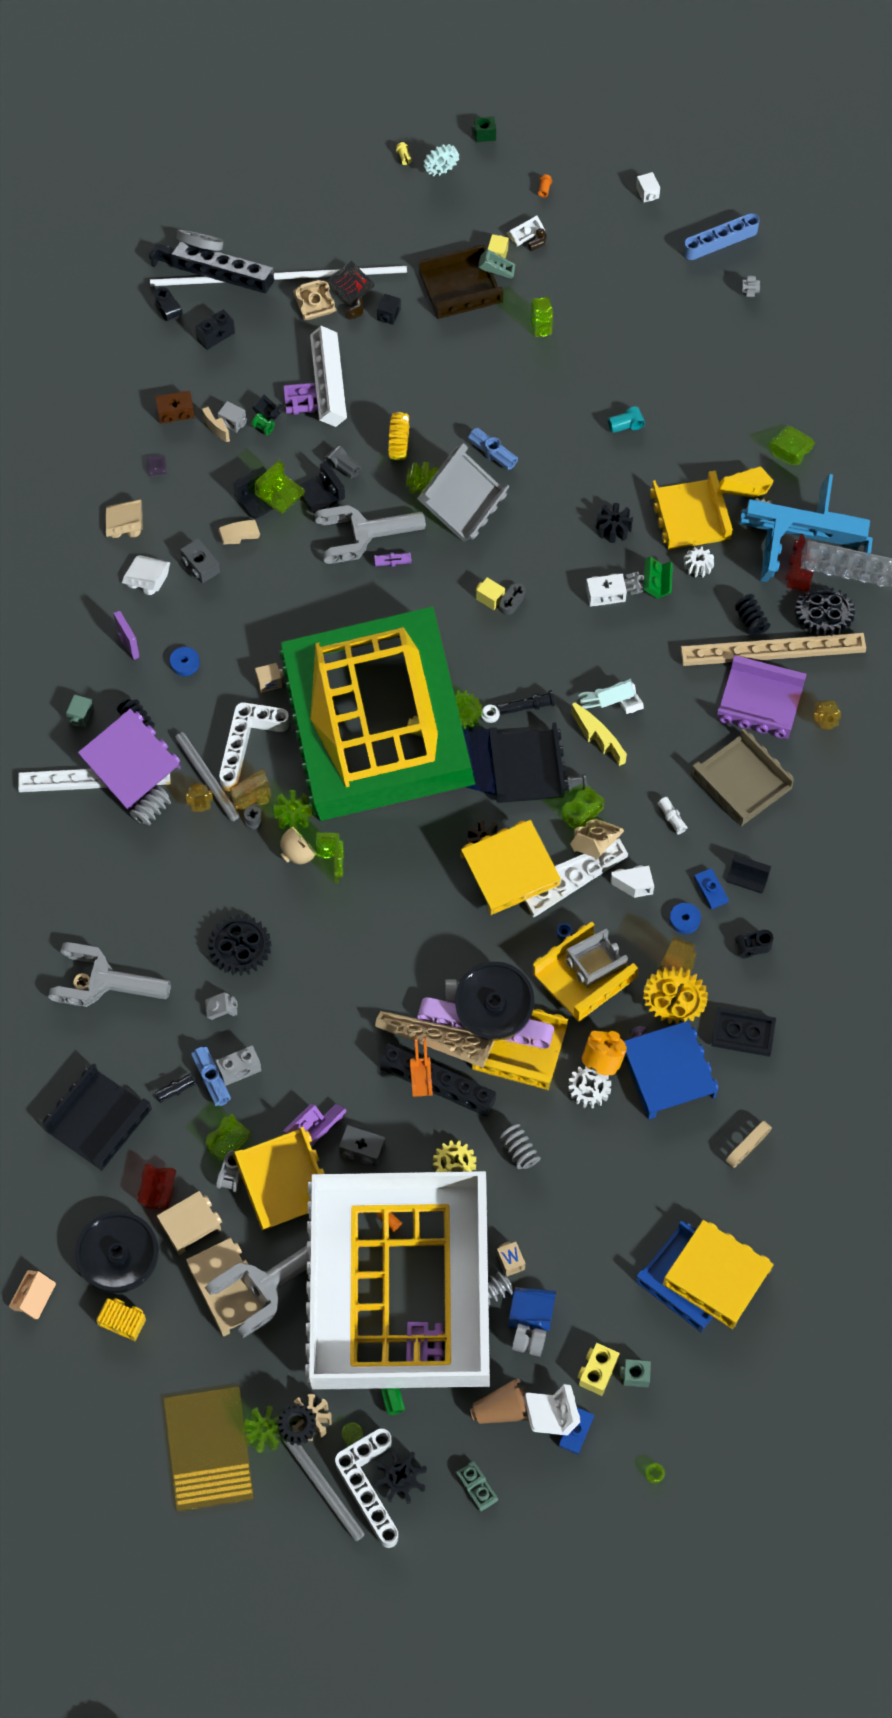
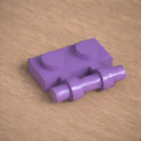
M315 383L284 386L285 404L293 405L286 407V414L293 413L298 415L301 412L315 413V411H318V404H314L317 401ZM308 402V405L298 406V403Z
M428 1322L407 1323V1336H438L445 1334L443 1324L441 1323L435 1324V1330H428ZM407 1339L406 1362L414 1360V1342H416V1339L411 1342V1339ZM418 1339V1342H420V1361H427V1357H433L434 1361H442L444 1350L442 1349L441 1341L434 1342V1349H428V1339H424V1342Z

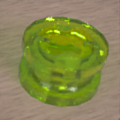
M658 1463L650 1464L645 1471L646 1480L652 1484L660 1483L665 1476L664 1468ZM652 1468H656V1471L660 1472L661 1475L657 1476L658 1479H654V1476L649 1474V1472H652Z

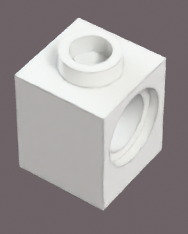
M653 172L637 176L636 189L643 203L658 199L660 186Z

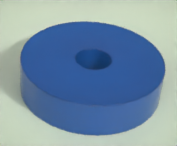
M190 647L176 649L170 656L171 669L180 676L194 674L200 666L198 653Z
M690 903L676 905L670 914L672 928L681 934L695 932L701 922L700 911Z

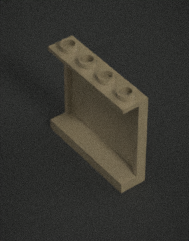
M744 728L741 730L739 737L702 764L699 761L694 764L691 775L740 826H743L790 791L794 782L793 776L788 771H785L779 761L772 758L768 754L767 749L763 745L760 746L755 737Z

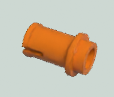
M544 174L539 178L540 187L538 195L540 197H548L549 188L552 184L551 176Z
M377 1212V1215L379 1216L378 1219L381 1220L382 1213ZM389 1212V1228L395 1232L402 1225V1222L392 1212Z

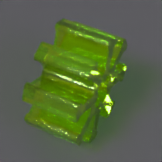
M423 462L422 468L417 463L412 464V468L408 469L406 487L410 486L409 492L414 494V492L420 490L422 493L440 467L435 466L429 469V462Z
M289 790L290 800L288 801L281 793L277 797L278 805L274 804L275 819L278 818V826L284 829V826L289 822L290 829L294 827L297 830L296 822L298 821L303 825L304 829L308 827V817H313L311 803L308 804V796L303 793L297 800L296 790Z
M266 1406L265 1418H262L257 1407L251 1411L250 1418H253L255 1422L245 1419L243 1431L252 1432L246 1434L245 1442L250 1446V1443L259 1439L260 1443L257 1444L256 1449L259 1453L264 1452V1441H268L272 1451L278 1449L279 1440L275 1438H281L277 1427L279 1416L273 1420L269 1419L273 1412L272 1406ZM263 1426L268 1427L266 1433L262 1432Z

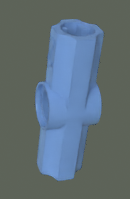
M479 428L473 429L468 436V441L483 451L488 460H495L507 470H511L517 463L518 457L503 447L498 438L490 437Z
M200 1047L195 1049L191 1056L214 1105L222 1106L227 1104L231 1097L208 1048ZM209 1074L216 1075L213 1079L206 1078Z

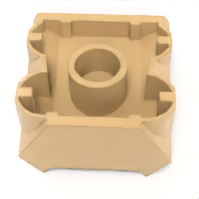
M317 280L302 284L293 290L304 320L314 319L337 311L334 300L329 293L330 288L327 282Z
M141 499L106 506V537L118 538L124 533H127L130 537L139 536L141 530H143Z
M595 818L587 821L586 827L574 829V839L570 845L574 852L584 853L597 860L624 830L621 827Z

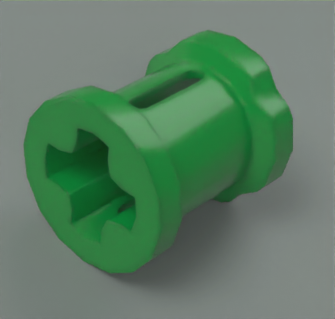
M258 413L252 421V427L262 430L265 435H269L275 426L273 420H267L261 413Z

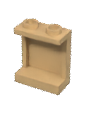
M200 1191L157 1215L160 1226L178 1255L186 1252L185 1247L214 1230L219 1232L221 1230L220 1223H222L220 1216L217 1212H212L210 1200L206 1195L202 1196Z

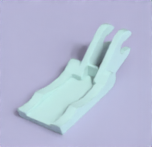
M629 679L608 688L597 689L595 692H583L578 697H587L581 699L580 704H585L582 706L585 709L597 706L603 708L635 696V691L633 690L632 681Z

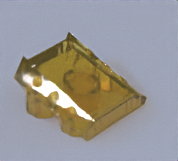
M264 769L229 788L235 809L248 808L254 803L257 805L266 804L271 798L269 782Z

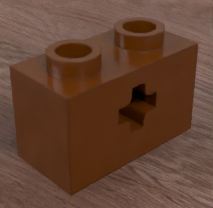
M190 390L155 396L160 424L195 418Z

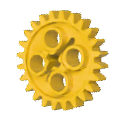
M672 966L671 971L664 967L663 973L658 969L656 975L651 974L644 987L643 999H646L645 1006H649V1012L655 1011L654 1017L661 1015V1021L667 1018L669 1024L672 1020L679 1024L680 1020L686 1022L689 1018L691 1021H694L695 1016L700 1017L701 1012H704L707 1005L708 992H706V985H702L703 980H696L697 974L691 976L690 970L685 973L683 972V967L676 971L675 967ZM680 984H683L680 988L679 993H677L678 987L680 986ZM675 997L672 1006L668 1007L671 1004L672 998Z

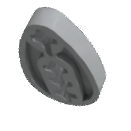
M187 230L177 231L176 239L184 243L215 251H221L224 241L217 237Z

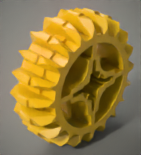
M403 412L392 413L389 429V457L395 460H405L409 441V415Z

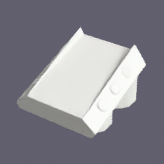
M138 555L124 575L122 583L127 584L130 588L141 587L145 594L152 595L159 591L167 578L170 562Z

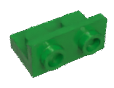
M652 557L646 558L643 590L656 599L671 594L673 563L669 561L661 564Z

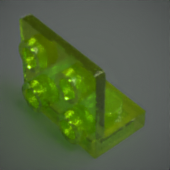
M279 460L255 481V495L281 514L305 494V490L284 475V463Z
M316 833L317 856L322 858L334 857L335 884H339V877H343V840H340L339 833Z

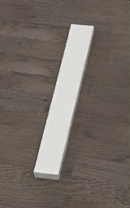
M92 769L20 772L18 777L19 792L107 788ZM170 774L157 785L171 784Z

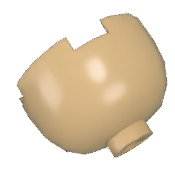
M294 827L288 829L283 834L280 840V847L283 851L281 856L287 862L292 861L295 864L302 865L308 863L317 855L312 846L303 839V836Z

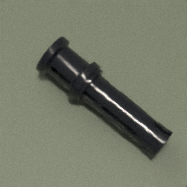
M548 690L547 693L538 695L534 693L531 697L500 703L497 706L501 716L532 708L539 710L540 707L549 705L553 707L555 706L552 690Z

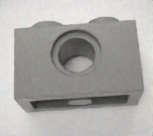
M253 1045L216 1060L217 1068L225 1086L261 1072V1064Z

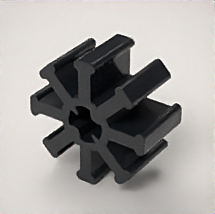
M613 503L612 512L607 508V505H604L601 508V515L597 514L596 529L599 528V537L603 539L605 535L610 533V543L616 542V534L624 541L627 539L628 531H632L633 517L629 518L630 509L625 507L619 513V503Z

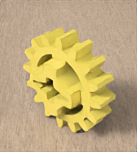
M451 1140L449 1146L443 1143L442 1150L437 1148V1155H433V1161H435L433 1169H437L435 1172H472V1170H476V1164H474L476 1157L472 1156L474 1154L473 1149L468 1151V1144L462 1147L461 1141L454 1145ZM464 1157H466L468 1160V1166L466 1165V1162L463 1161ZM441 1160L446 1164L444 1169L441 1165Z

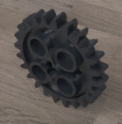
M826 586L824 590L817 587V591L811 588L810 594L804 592V596H799V601L796 602V619H799L798 624H803V629L809 628V633L816 631V635L822 632L823 636H826V633L833 636V632L840 634V630L846 631V628L851 626L855 616L854 603H851V598H847V594L841 595V590L834 592V587L831 590H828Z
M237 915L236 920L230 916L229 922L223 919L222 926L216 924L218 931H211L212 936L209 937L210 944H208V949L211 950L209 955L213 957V964L218 963V969L224 966V973H227L230 969L232 975L239 971L240 976H242L243 971L246 970L249 975L251 968L257 971V965L264 966L262 960L268 961L267 954L271 953L269 947L272 946L269 940L270 933H267L266 927L262 928L261 921L255 924L254 917L248 921L247 915L244 919ZM234 931L240 932L238 935H232ZM251 939L257 940L255 943H249ZM225 947L231 948L229 951L222 950ZM242 955L248 956L246 959L239 958Z

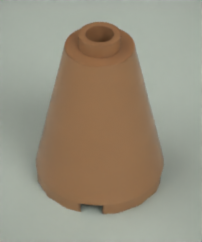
M514 1379L474 1402L473 1408H470L473 1420H477L479 1424L528 1421L529 1418L526 1415L527 1410L524 1401L525 1391L523 1387L519 1388L517 1384L521 1382L520 1379Z

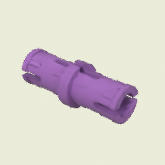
M390 552L388 555H374L375 567L387 565L395 567V565L411 564V553L394 554V552ZM401 558V560L384 561L385 559Z

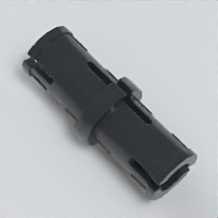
M191 1073L177 1081H171L166 1087L155 1091L159 1102L162 1103L174 1095H180L185 1089L196 1085V1082Z

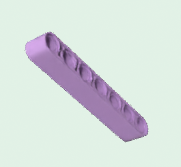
M433 998L422 999L417 1015L418 1019L466 1029L459 1020L455 1003ZM530 1020L522 1031L511 1038L505 1039V1041L547 1049L551 1044L554 1027L548 1023Z

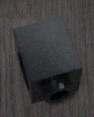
M384 294L377 308V320L394 325L401 310V298Z

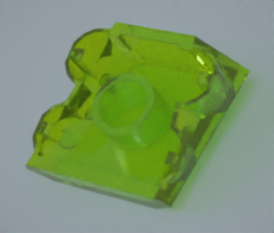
M786 426L768 443L772 454L789 465H800L804 455L809 453L816 444L811 437L791 426Z

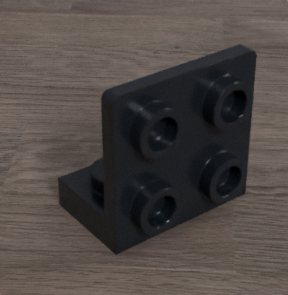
M327 461L320 464L318 476L297 486V491L314 514L318 510L326 509L345 499V487Z

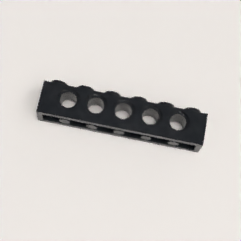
M180 242L172 253L173 268L266 294L274 282L273 267L199 248L184 242Z
M388 1043L379 1059L380 1069L412 1083L410 1059L416 1057ZM430 1062L432 1092L488 1117L496 1101L495 1091Z

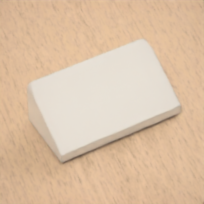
M535 216L506 234L516 246H519L535 237L537 229H544L538 216Z

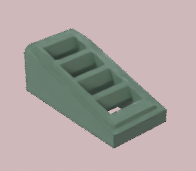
M487 249L480 256L478 268L512 279L514 277L515 264Z

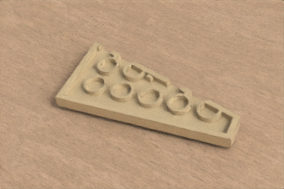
M380 1011L375 1024L378 1028L415 1041L414 1038H417L418 1043L422 1045L423 1037H426L427 1047L484 1068L495 1042L479 1038L467 1029Z

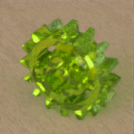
M457 690L455 700L461 725L464 729H466L468 724L473 727V721L478 723L479 717L482 715V704L479 703L478 697L474 698V693L467 695V690H465L461 694L460 690Z

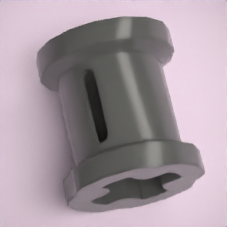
M582 774L579 777L566 776L568 780V793H571L572 790L581 789L587 791L586 774Z
M256 806L247 807L244 811L245 825L251 830H256L262 824L261 811Z

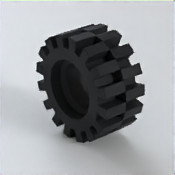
M296 1403V1406H293V1404H290L289 1408L285 1407L283 1412L279 1414L277 1421L280 1437H283L286 1443L287 1441L290 1442V1445L297 1443L298 1446L302 1442L304 1444L307 1443L309 1438L312 1439L313 1433L316 1431V1419L312 1410L307 1409L306 1405L300 1406L299 1403ZM294 1417H300L305 1421V1427L300 1432H293L288 1426L289 1421Z

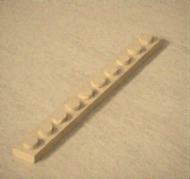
M864 633L681 646L683 666L733 662L734 655L757 661L866 652Z

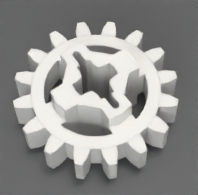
M585 1066L583 1070L581 1067H578V1073L572 1072V1078H569L568 1082L570 1084L568 1092H572L571 1099L577 1098V1105L583 1102L584 1108H586L587 1104L594 1108L595 1103L601 1106L602 1100L607 1101V1094L611 1093V1088H609L611 1087V1081H607L609 1075H600L596 1073L594 1068L588 1069ZM580 1079V1080H581V1082H580L581 1084L579 1085V1087H577L576 1084H577L578 1080ZM603 1085V1090L599 1093V1088Z

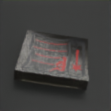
M352 260L326 280L333 292L348 307L355 302V299L362 297L374 287V283Z

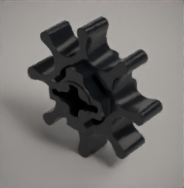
M392 1450L391 1456L394 1459L392 1465L385 1466L381 1462L377 1463V1468L383 1470L386 1473V1477L383 1480H377L375 1486L376 1488L384 1485L390 1487L391 1493L387 1496L388 1502H392L395 1494L402 1493L406 1497V1503L410 1504L411 1498L408 1494L410 1489L418 1488L421 1492L425 1491V1485L418 1483L416 1477L419 1474L426 1473L427 1467L414 1468L411 1465L412 1460L415 1458L414 1452H410L407 1460L401 1461L397 1458L396 1451ZM405 1470V1479L402 1478L397 1484V1475L400 1476Z

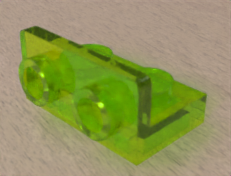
M231 1114L229 1117L226 1116L222 1119L219 1128L215 1132L212 1131L208 1134L205 1142L206 1149L224 1162L225 1155L230 1151H237L251 1136V1131L238 1122L234 1114Z

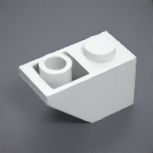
M639 865L633 869H617L611 872V884L635 898L653 894L654 883L649 866Z

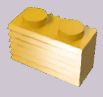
M107 1298L96 1322L100 1327L136 1341L146 1322V1317L143 1314V1310L138 1307L132 1306V1308L125 1306L123 1301L117 1298L113 1300Z

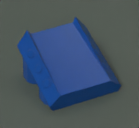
M515 1287L508 1327L517 1329L519 1323L530 1326V1329L533 1330L538 1328L549 1331L556 1291Z

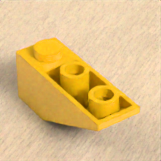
M760 466L744 472H738L729 477L725 476L720 481L717 492L755 498L767 494L774 481Z

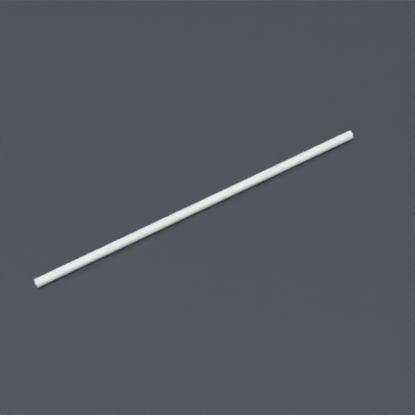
M407 266L357 268L363 275L407 273ZM345 269L274 273V280L340 276ZM346 269L345 273H344L342 276H346V275L348 276L347 273H349V272L347 271V269ZM356 269L350 271L351 273L356 271L359 275H361ZM208 277L150 279V286L224 283Z

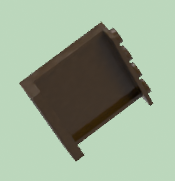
M485 245L474 246L419 261V273L437 319L503 303V289L498 287L493 273L478 268L480 256L485 252Z

